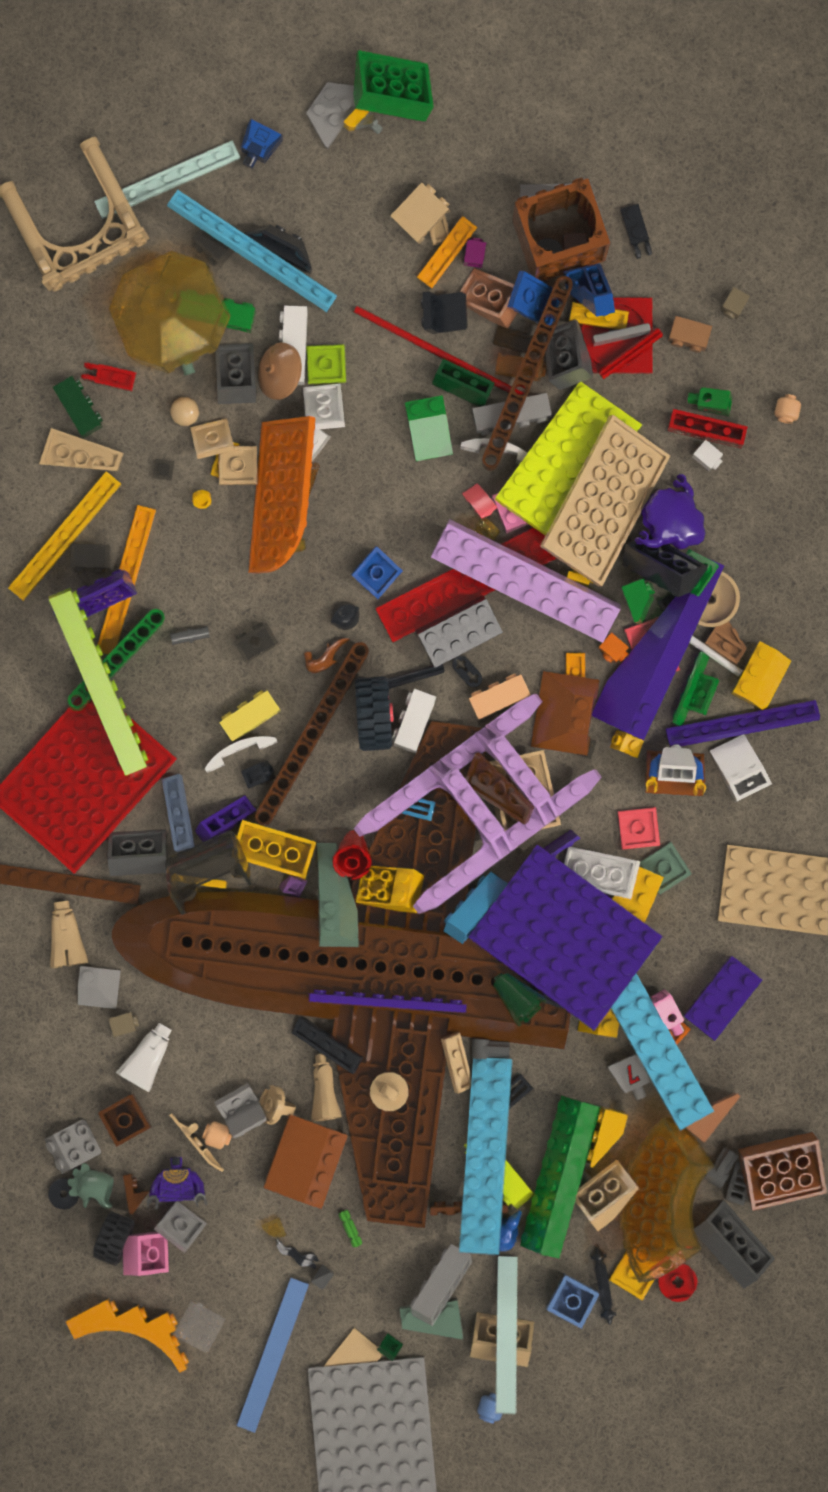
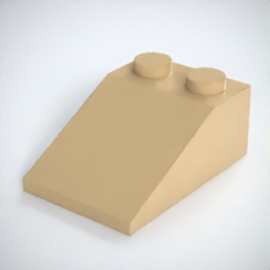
M616 1160L578 1189L575 1202L595 1229L599 1231L614 1220L639 1188L619 1161Z

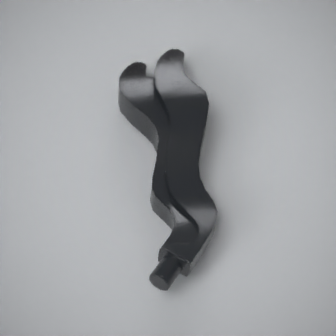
M279 1238L275 1239L276 1246L281 1254L291 1256L302 1267L310 1266L316 1269V1264L313 1262V1260L318 1262L316 1254L312 1252L300 1253L294 1246H284Z

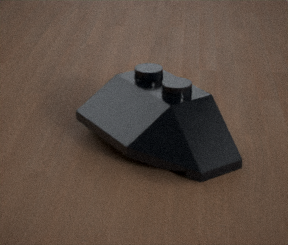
M267 225L244 233L287 263L311 275L312 266L305 244L300 236L296 234L291 236L285 232L284 228L278 225L275 227Z

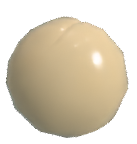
M180 397L173 402L170 414L175 423L180 426H189L198 419L199 409L193 399Z

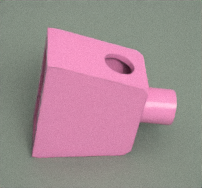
M663 989L651 996L652 1003L666 1027L672 1031L674 1036L683 1033L684 1029L680 1023L684 1019L671 994Z

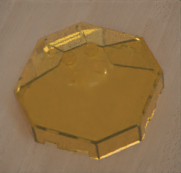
M169 251L123 274L109 311L127 355L134 362L169 374L175 371L174 368L183 364L188 365L198 360L199 356L207 352L210 354L217 350L231 315L224 303L219 286L213 277V272L205 262Z

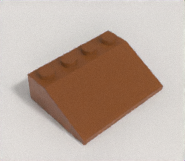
M289 1114L263 1188L322 1209L348 1135Z
M813 1132L738 1149L741 1170L752 1211L827 1194L819 1140Z

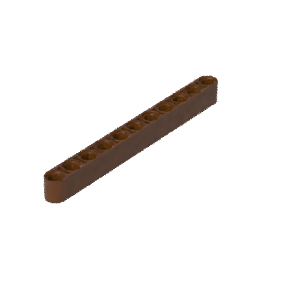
M561 276L555 282L482 458V466L488 471L497 469L570 296L573 284L572 280L567 276ZM560 283H566L569 286V288L567 290H561L558 285ZM558 300L561 302V306L555 308L551 305V302ZM550 317L554 320V324L547 325L544 319ZM544 335L547 341L541 343L537 340V336ZM532 352H536L540 358L532 360L529 355ZM527 369L533 375L527 378L522 375V372ZM517 387L524 388L525 393L523 395L516 394L515 389ZM514 404L518 407V410L512 413L507 407ZM508 422L511 427L508 430H503L500 424ZM500 439L503 442V446L497 448L493 445V441ZM487 457H494L496 463L488 465L485 460Z
M357 642L349 651L257 810L255 819L259 825H270L366 661L369 649L365 643ZM357 647H363L366 650L363 656L355 654ZM353 663L356 666V670L353 673H348L345 670L347 664ZM338 680H344L347 683L344 689L336 688ZM328 697H335L337 703L334 706L327 705L326 700ZM319 713L327 715L325 722L320 723L317 721L316 717ZM314 729L318 732L315 739L307 737L309 730ZM300 746L308 748V753L305 756H300L297 753ZM292 762L298 764V770L294 773L288 771V765ZM281 779L288 780L289 785L286 789L278 787V782ZM275 795L279 798V803L276 806H271L268 800L271 796ZM262 812H267L270 817L265 823L259 820V815Z

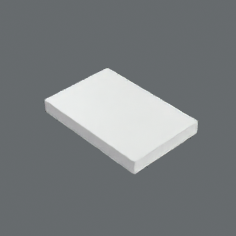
M341 384L303 387L305 416L316 417L315 430L345 427Z

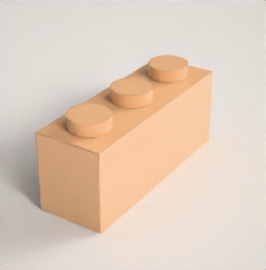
M512 674L506 677V681L501 684L497 681L489 685V689L484 692L480 689L471 693L472 697L469 698V702L478 721L531 696L522 675Z

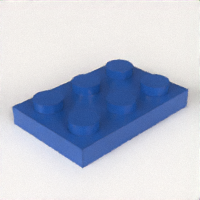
M519 271L507 307L538 324L553 288L527 272ZM554 300L551 302V305L558 308L560 301ZM548 317L544 319V322L547 325H552L553 319Z

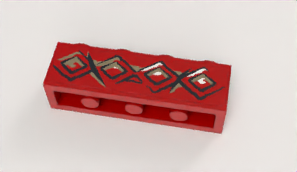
M673 409L667 431L741 449L744 445L748 426Z

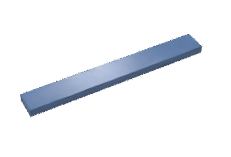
M290 1278L240 1415L238 1427L252 1432L256 1431L309 1286L308 1283Z

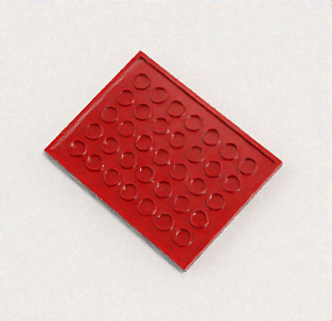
M78 697L73 702V705L79 706L82 703L81 698ZM93 700L81 711H73L69 707L0 784V808L74 874L78 872L177 760L176 757L131 719L133 722L131 729L133 733L137 732L141 741L138 745L141 751L145 750L148 761H146L147 767L125 776Z

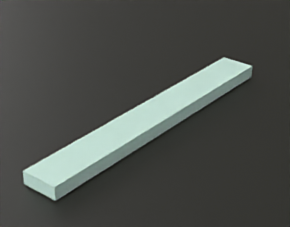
M232 140L125 187L122 191L132 207L240 159V156ZM107 196L94 201L102 219L107 218L109 213V202Z
M498 1256L496 1413L516 1414L517 1257Z

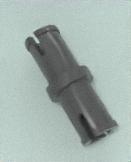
M208 626L196 629L187 628L186 631L170 633L172 645L185 642L193 643L195 640L210 638Z

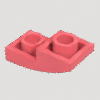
M478 483L462 493L465 500L481 518L491 515L497 509L495 503Z

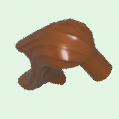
M342 638L332 645L327 643L325 653L317 660H313L311 652L304 653L306 669L311 673H319L337 663L336 660H333L335 653L350 639Z

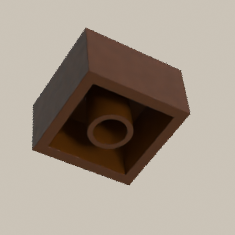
M134 1093L98 1112L116 1147L152 1127Z

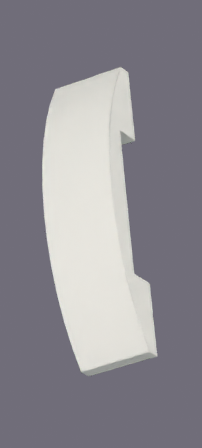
M481 438L464 441L461 443V449L479 454L480 447L486 448L490 439ZM494 440L493 445L499 448L503 446V442L501 440ZM510 443L507 444L504 451L505 453L517 455L516 463L518 464L527 455V452Z
M260 736L235 742L215 755L207 764L205 770L209 773L225 766L222 758L257 743L261 750L277 743L275 737Z

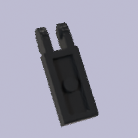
M639 204L620 209L636 259L641 258L638 244L643 242L647 255H652L649 236Z

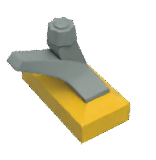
M355 109L343 121L344 127L348 131L370 127L376 134H379L383 129L374 117L375 112Z

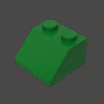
M640 579L622 586L633 620L637 624L644 622L654 600L653 594L655 593L652 582Z

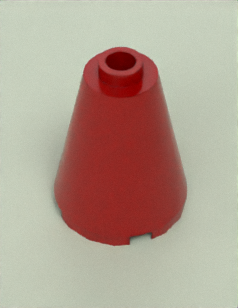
M351 830L346 833L333 856V867L344 878L347 876L351 877V879H358L369 872L372 860L364 836L359 837L355 830Z

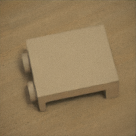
M423 183L391 215L419 244L440 219L450 212L448 208L450 204L443 197L438 199L434 195L436 191L429 184L425 186Z

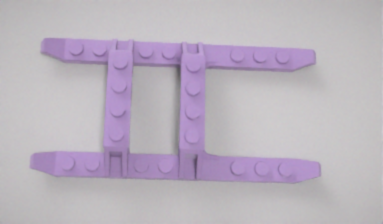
M537 694L519 701L480 731L476 732L453 751L442 757L434 765H431L427 770L367 813L354 828L359 837L376 832L436 788H442L452 795L476 826L483 841L482 847L472 857L422 894L413 905L418 914L440 906L588 795L601 779V775L596 769L577 777L550 798V794L505 738L506 735L527 721L543 702ZM486 751L498 761L524 797L534 806L527 824L524 825L518 821L504 832L503 827L459 772V770L473 760L475 753L480 752L482 754Z

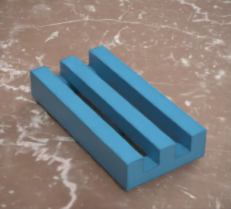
M420 799L417 802L428 804L430 808L414 804L409 807L428 812V816L407 810L402 812V814L432 821L436 802Z

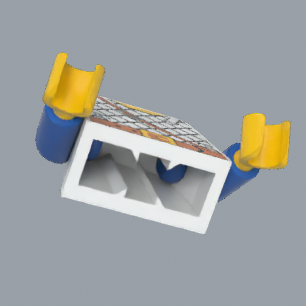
M677 744L672 745L671 748L665 747L662 754H658L651 761L649 770L650 780L646 782L647 792L650 785L655 786L654 793L657 792L656 778H658L659 781L691 783L696 781L693 794L696 796L697 788H700L702 795H704L706 785L702 783V780H704L703 764L693 756L690 749L681 748Z

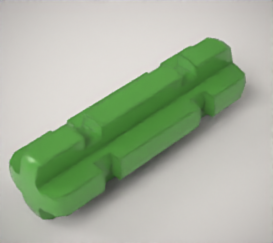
M344 1210L340 1212V1220L343 1221L345 1231L348 1237L351 1238L352 1246H360L362 1240L357 1235L358 1231L353 1220L350 1219L349 1211Z

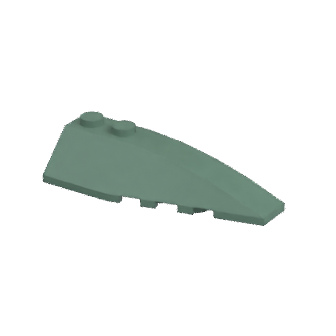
M317 843L319 947H358V912L347 876L345 878L340 876L333 867V856L338 849L337 844Z

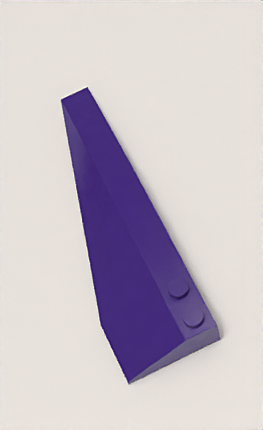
M716 562L719 567L700 596L697 597L692 593H687L680 597L676 596L607 680L592 712L593 717L641 740L645 739L724 565Z

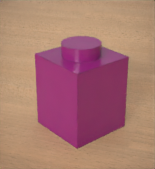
M480 238L467 240L464 266L483 267L486 242H483Z

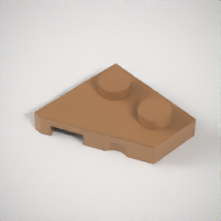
M729 621L723 625L716 626L704 643L734 665H737L747 650L743 641L739 639L736 629H733Z

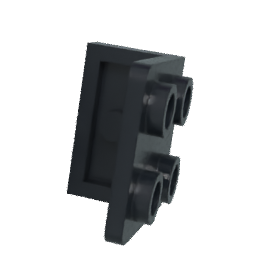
M430 291L423 292L421 307L424 315L422 317V326L425 331L431 334L467 329V299L464 292L435 295Z

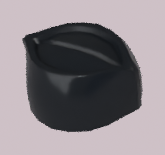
M349 602L339 603L332 610L331 623L342 630L352 629L359 622V607Z

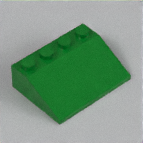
M361 50L357 51L353 91L355 109L425 122L434 108L428 64Z

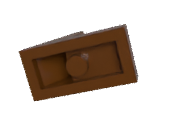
M132 1173L123 1175L129 1214H133L150 1190L135 1192V1189L138 1188L137 1178L133 1177Z

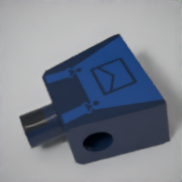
M250 119L241 145V151L247 154L243 164L253 169L257 160L265 164L282 143L283 135Z

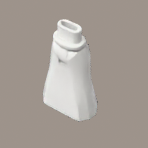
M158 1023L155 1030L152 1029L143 1038L116 1073L150 1092L168 1045V1036L172 1030Z

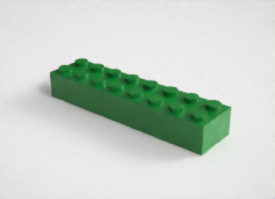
M561 1095L557 1105L556 1117L552 1124L551 1135L547 1142L545 1157L542 1160L540 1175L537 1178V1186L531 1200L532 1204L526 1218V1226L521 1236V1247L541 1255L560 1258L601 1107Z

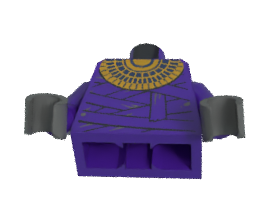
M171 1157V1169H163L161 1173L157 1174L151 1185L150 1195L147 1199V1208H149L150 1203H155V1209H158V1199L159 1202L194 1200L197 1207H199L198 1202L204 1200L206 1206L208 1202L205 1197L203 1181L195 1171H191V1168H182V1157Z

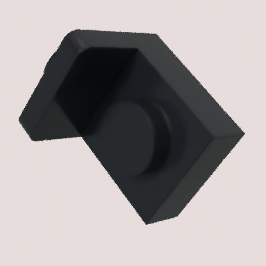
M268 761L258 763L241 771L248 789L275 779L274 769Z

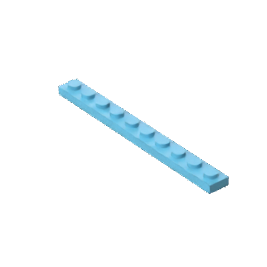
M177 190L167 204V207L325 312L328 311L336 299L337 295L181 191Z

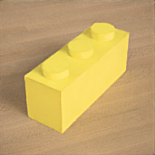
M259 691L253 696L254 700L249 703L247 701L237 706L238 710L233 714L228 712L221 717L222 721L219 723L233 743L281 711L268 691Z

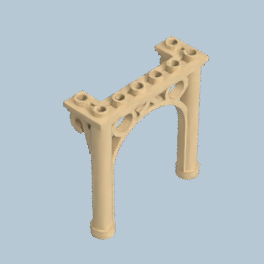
M91 137L80 144V148L87 157L108 198L109 213L106 223L100 232L83 244L62 247L47 242L39 234L13 181L0 185V198H3L43 275L42 283L49 291L53 290L55 292L60 290L63 284L77 281L80 275L92 273L97 269V266L109 264L113 261L114 257L126 255L130 252L131 248L143 246L147 243L146 240L150 239L145 229L141 227L105 159L99 147L100 143L97 137ZM115 210L122 224L113 222ZM110 228L122 230L121 237L115 241H109L107 233ZM103 238L109 247L97 253L99 245L102 244L100 240ZM45 247L56 251L53 262ZM75 252H79L80 255L87 254L91 257L78 263V256ZM63 253L73 255V262L65 267L59 266L58 260Z

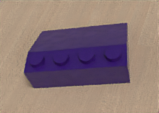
M125 569L116 570L111 574L112 576L99 578L94 581L95 584L82 586L77 589L80 602L77 604L80 610L84 609L87 617L138 594L129 573Z

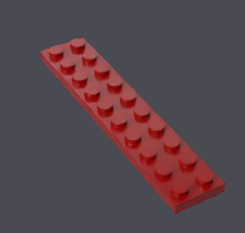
M535 528L501 544L543 566L558 559L540 547L545 535ZM452 569L375 608L392 643L414 633L415 630L482 595L486 596L496 591V589Z

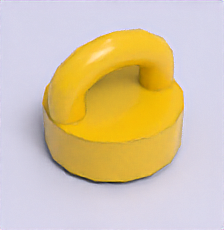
M206 490L194 492L192 495L193 505L199 509L209 507L211 504V494Z

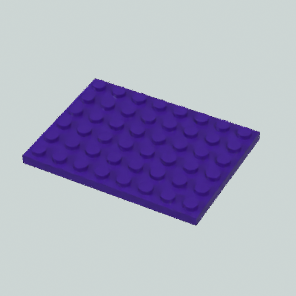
M536 845L468 938L594 1031L663 936L539 845Z

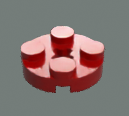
M673 1262L661 1270L658 1277V1286L666 1298L674 1302L686 1301L697 1288V1276L688 1265L682 1262ZM679 1276V1279H683V1283H680V1287H676L675 1284H672V1281H674L675 1277Z

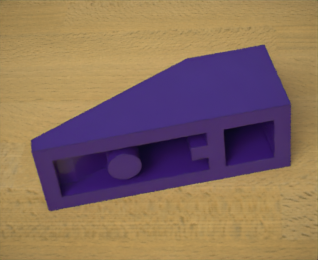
M243 796L201 821L195 832L204 845L208 846L240 824L242 820L255 813L256 809L248 798Z

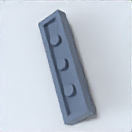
M180 774L162 779L173 847L174 851L180 852L195 847L183 778Z

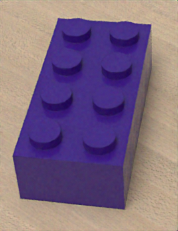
M730 956L683 1017L715 1041L759 986L762 979L736 958Z

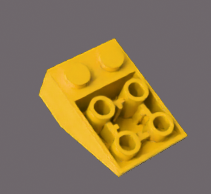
M371 866L369 872L360 878L356 903L400 912L417 913L413 905L420 898L424 875L415 869Z
M601 1106L586 1161L590 1166L593 1167L623 1135L628 1117L626 1113Z

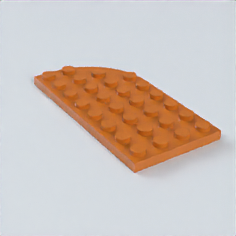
M305 416L262 422L248 573H269L279 569L291 558L300 543L307 525L306 518L309 505L308 498L316 417Z

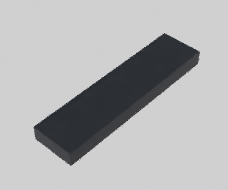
M304 1016L299 1017L292 1034L351 1074L356 1073L363 1059L362 1055Z

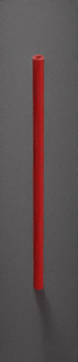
M359 306L355 308L354 313L442 359L494 382V386L503 391L510 392L512 386ZM515 389L516 394H518V395H523V394H524V392H522V391H520V390H518V389Z

